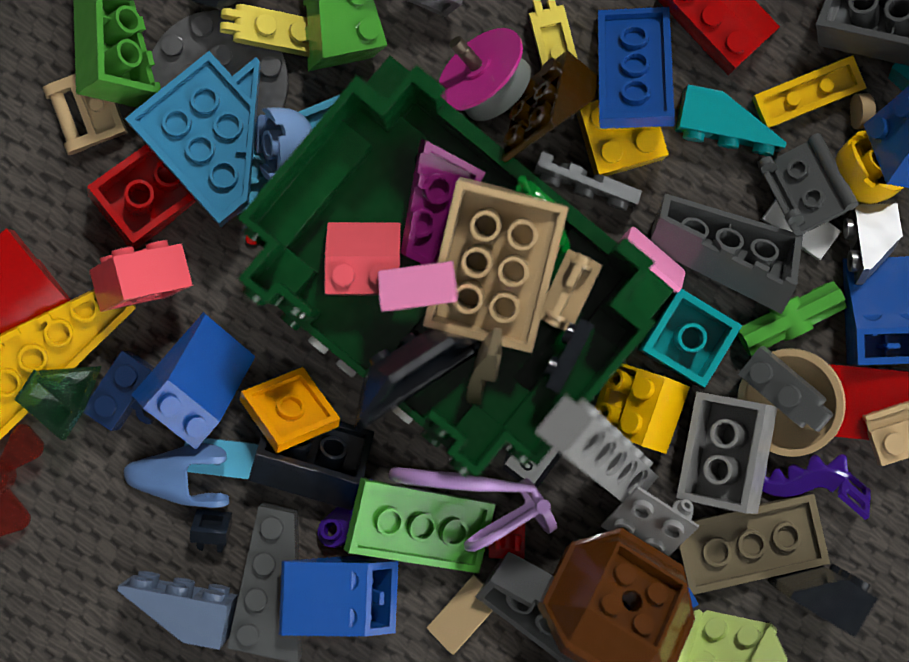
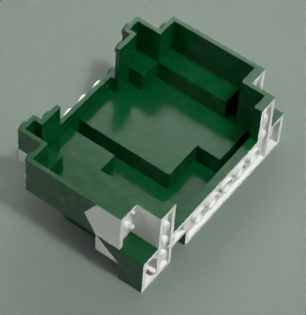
M389 55L367 83L358 76L352 80L238 217L246 225L241 231L256 244L263 247L261 252L238 278V280L246 285L241 291L258 305L265 306L270 304L277 306L283 311L280 318L295 331L301 326L312 335L308 341L323 354L330 350L340 358L336 365L352 378L358 373L364 378L365 373L371 366L369 363L371 358L385 349H388L390 353L401 347L399 341L409 333L418 330L422 334L429 329L423 326L427 306L381 311L380 296L326 295L325 249L327 222L401 223V252L416 166L414 158L418 154L420 138L486 172L481 180L483 183L515 191L519 185L518 178L525 176L527 181L535 183L556 203L569 207L564 230L570 243V250L603 265L575 322L577 325L579 320L583 319L595 326L560 393L545 387L549 379L542 375L552 356L560 359L566 347L565 344L560 342L565 331L540 319L532 353L502 346V357L496 381H487L481 404L467 403V390L476 358L475 355L392 411L407 424L414 420L423 427L424 430L420 434L436 448L441 443L446 446L447 453L451 456L448 459V463L465 477L470 472L478 477L506 442L510 444L506 448L507 452L521 464L526 466L531 461L534 465L538 466L553 447L536 434V430L565 395L576 404L581 398L588 403L591 402L656 322L651 317L674 290L649 270L655 261L626 237L616 243L514 157L506 163L503 162L501 158L504 149L447 103L446 88L417 64L409 71ZM400 253V268L423 265ZM566 253L556 256L548 291Z

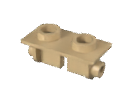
M568 249L546 295L541 320L566 331L570 322L575 324L603 265Z

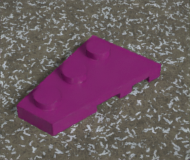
M420 138L400 253L423 265L438 263L457 180L463 177L481 182L486 172Z

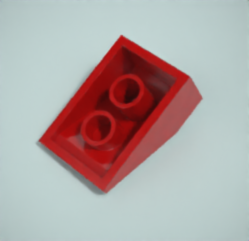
M147 145L141 147L87 186L90 200L126 245L134 247V251L161 232L197 201Z

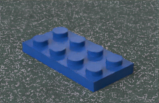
M670 8L598 10L600 129L674 126Z

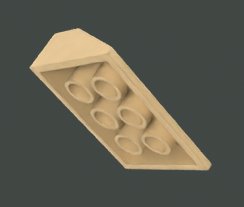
M460 177L456 183L438 263L453 261L459 298L456 302L428 305L423 326L483 341L494 328H501L502 346L532 353L569 207L496 185Z

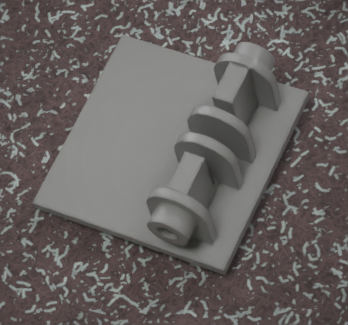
M638 486L601 524V527L607 531L623 528L669 557L699 528V525L691 520L694 507L689 500H677L670 507Z

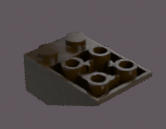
M568 50L556 59L550 58L542 66L541 70L530 78L526 90L510 112L509 118L511 121L508 132L503 139L505 146L501 160L506 163L593 101L598 75Z

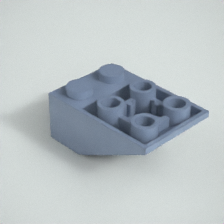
M139 571L138 576L133 575L118 585V591L183 643L220 650L230 637L238 595L229 593L230 588L227 586L209 584L208 589L194 586V580L179 577L174 578L173 582L159 580L160 574L150 571Z

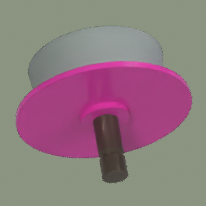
M497 28L478 35L468 43L461 36H456L451 40L449 46L456 54L447 63L439 79V83L446 88V101L456 110H465L467 115L473 120L485 121L501 115L519 100L529 84L531 69L529 64L521 58L523 43L515 31L508 28Z

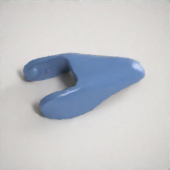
M201 443L197 449L187 445L134 461L124 468V478L128 485L171 502L207 508H219L229 504V496L223 493H204L192 496L189 494L187 469L191 464L220 465L227 460L226 451L216 445Z

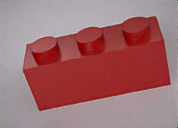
M657 0L663 7L670 8V14L728 76L780 28L756 0Z

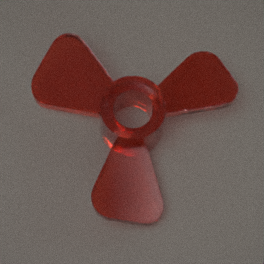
M20 424L14 428L0 457V537L26 528L31 521V515L10 490L16 481V468L37 459L44 452L43 441L27 424Z

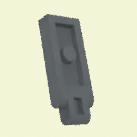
M765 346L758 348L738 374L802 428L808 424L812 429L820 432L833 417V413L823 405L827 399Z

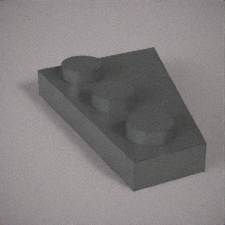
M542 151L534 174L540 175V180L546 185L559 188L560 183L572 186L574 187L573 193L578 196L593 199L595 194L607 198L606 204L608 206L627 211L628 206L634 208L638 205L642 193L641 190L603 175L595 174L594 178L588 177V172L583 167L573 163H560V166L551 163L553 155Z

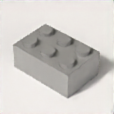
M696 391L676 498L687 499L691 502L745 514H758L778 408L768 404Z

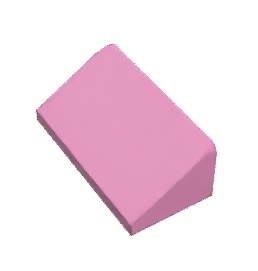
M629 228L620 241L626 237L654 260L655 263L649 270L674 290L672 293H679L685 278V270L637 228Z
M453 261L378 271L381 311L456 302L459 298Z

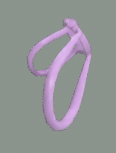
M397 467L389 471V479L396 483L466 491L521 493L524 505L468 538L464 542V548L468 552L479 550L497 541L533 517L546 533L550 534L557 529V523L550 510L551 505L549 501L542 497L536 486L528 478L517 483L481 476L476 477L474 475H467L465 477L461 473Z

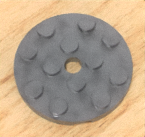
M221 10L195 13L178 21L162 35L152 51L155 65L151 69L155 82H160L161 89L208 51L215 56L232 76L257 57L261 64L257 117L258 115L265 114L262 111L263 108H284L289 87V77L282 52L234 42L233 35L219 31L221 22L234 23V21L222 19Z

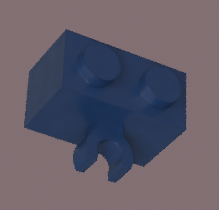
M121 351L82 409V412L110 431L120 430L133 410L136 411V416L141 422L152 424L154 419L146 414L145 409L142 408L131 394L155 367L131 351Z

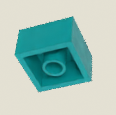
M681 289L679 293H671L654 321L656 323L645 336L638 351L697 387L705 388L742 325Z

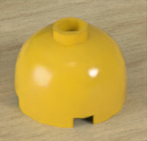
M866 130L859 131L853 135L837 153L835 160L839 172L850 186L858 202L865 204L883 202L904 188L886 184Z

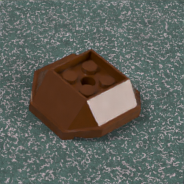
M623 528L571 542L566 547L538 604L543 619L547 620L551 635L559 651L575 662H678L695 621L684 566ZM622 600L628 604L630 611L625 608Z

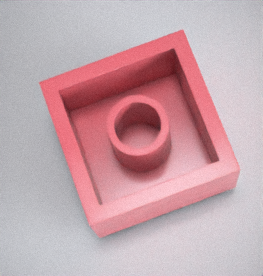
M167 240L147 244L145 249L134 251V247L114 250L111 252L112 255L100 258L101 264L89 270L100 312L168 298L193 286L182 243L169 246Z

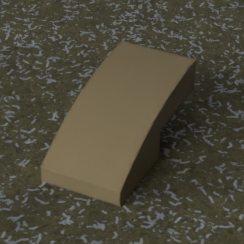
M494 328L479 347L468 385L467 403L481 404L487 381H496L502 357L501 328Z

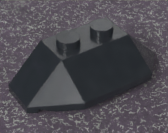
M429 328L422 334L415 330L399 341L401 347L392 353L385 349L369 360L371 366L363 379L355 427L358 432L477 355L483 341Z

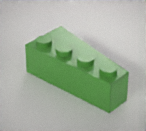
M73 0L76 94L136 108L140 107L161 90L160 82H155L151 67L155 63L152 51H147L142 34L146 28L143 16H139L134 0Z
M303 0L307 10L308 25L305 27L306 42H309L310 57L307 59L308 71L373 58L387 46L374 0Z

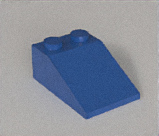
M203 312L131 395L143 409L194 449H197L221 421L255 356Z

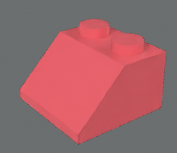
M327 222L325 294L328 296H380L378 271L400 268L401 223Z

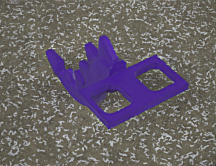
M844 454L838 455L828 465H825L818 455H812L807 469H803L796 464L789 465L788 478L778 468L774 469L770 478L766 477L765 473L763 493L775 497L789 498L820 487L833 493L839 487L838 497L863 519H868L870 515L871 490L848 471L847 457ZM849 480H850L851 482H853L858 488H860V490L862 491V493H861L856 487H854V486L849 482ZM847 494H849L854 500H856L860 504L861 508L855 502H853L847 496Z

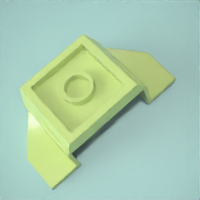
M700 609L694 611L695 621L678 659V662H787L784 650L776 635L777 628L773 624L709 610L703 613Z

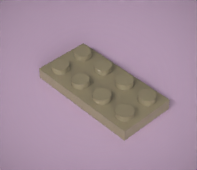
M806 493L762 503L759 505L758 514H745L731 510L692 519V521L699 525V528L678 547L686 580L693 595L830 564L814 493Z

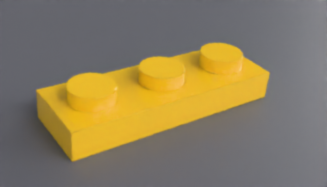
M852 55L758 93L752 97L761 122L768 128H772L863 91L867 87Z

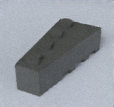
M508 552L494 567L475 597L560 662H575L559 651L551 635L547 620L543 619L538 608V604L552 575Z

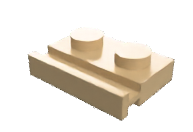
M909 401L862 415L868 429L867 434L878 466H885L909 458Z

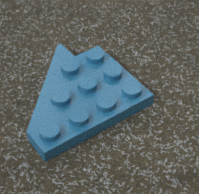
M208 51L128 115L125 120L214 221L222 227L249 205L261 64L257 57H255L232 76L215 56Z

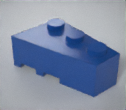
M908 86L864 124L886 184L909 188Z

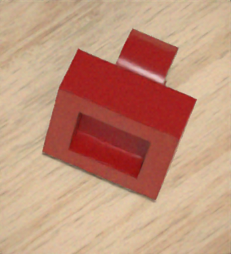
M526 523L489 544L488 557L503 558L508 552H511L524 559Z

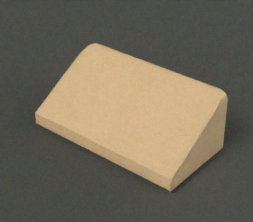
M474 574L426 627L452 655L460 649L493 611L475 597L484 583Z

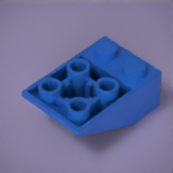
M909 256L888 257L863 285H855L854 272H849L847 259H843L844 297L847 306L845 309L847 365L909 364Z
M364 555L282 561L279 635L374 636L396 633L398 561Z

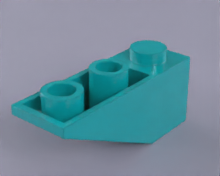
M689 84L683 89L675 132L683 133V139L693 142H704V137L718 140V146L728 149H738L739 144L753 147V153L764 156H773L774 151L779 152L786 148V141L725 92Z

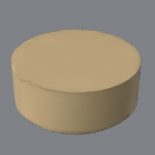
M869 93L854 94L850 102L851 126L855 130L865 129L864 124L876 114L875 100Z

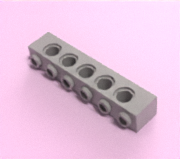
M565 395L535 432L621 502L638 486L647 491L659 477L650 469L653 462L623 436L618 429L611 425L599 411L582 398L576 404Z

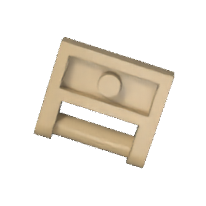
M75 74L43 87L46 99H51L66 139L64 147L67 155H74L92 146L128 133L117 103L76 94ZM71 90L88 133L83 136L78 134L64 96L66 92Z

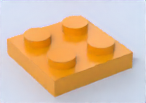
M303 367L241 391L240 402L276 453L339 426L341 418Z

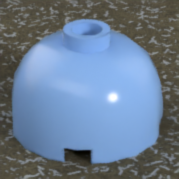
M263 108L262 111L265 114L258 115L256 120V153L264 154L266 164H259L267 180L272 178L312 130L309 121L304 115L290 108Z

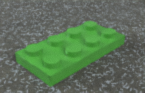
M361 478L344 550L351 554L479 573L485 547L468 552L464 548V542L491 524L496 504L486 500Z

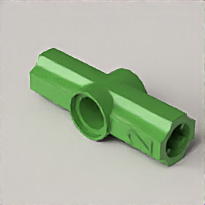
M830 281L800 297L797 295L790 298L782 314L769 309L770 312L742 325L738 332V337L748 355L752 356L761 346L770 348L782 340L788 341L814 328V324L846 309V299L835 282Z

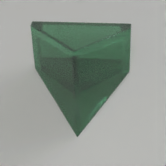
M102 366L42 371L33 370L15 400L55 436L65 441L85 411Z

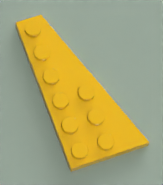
M93 289L1 333L0 440L136 309V305L100 312L95 290Z

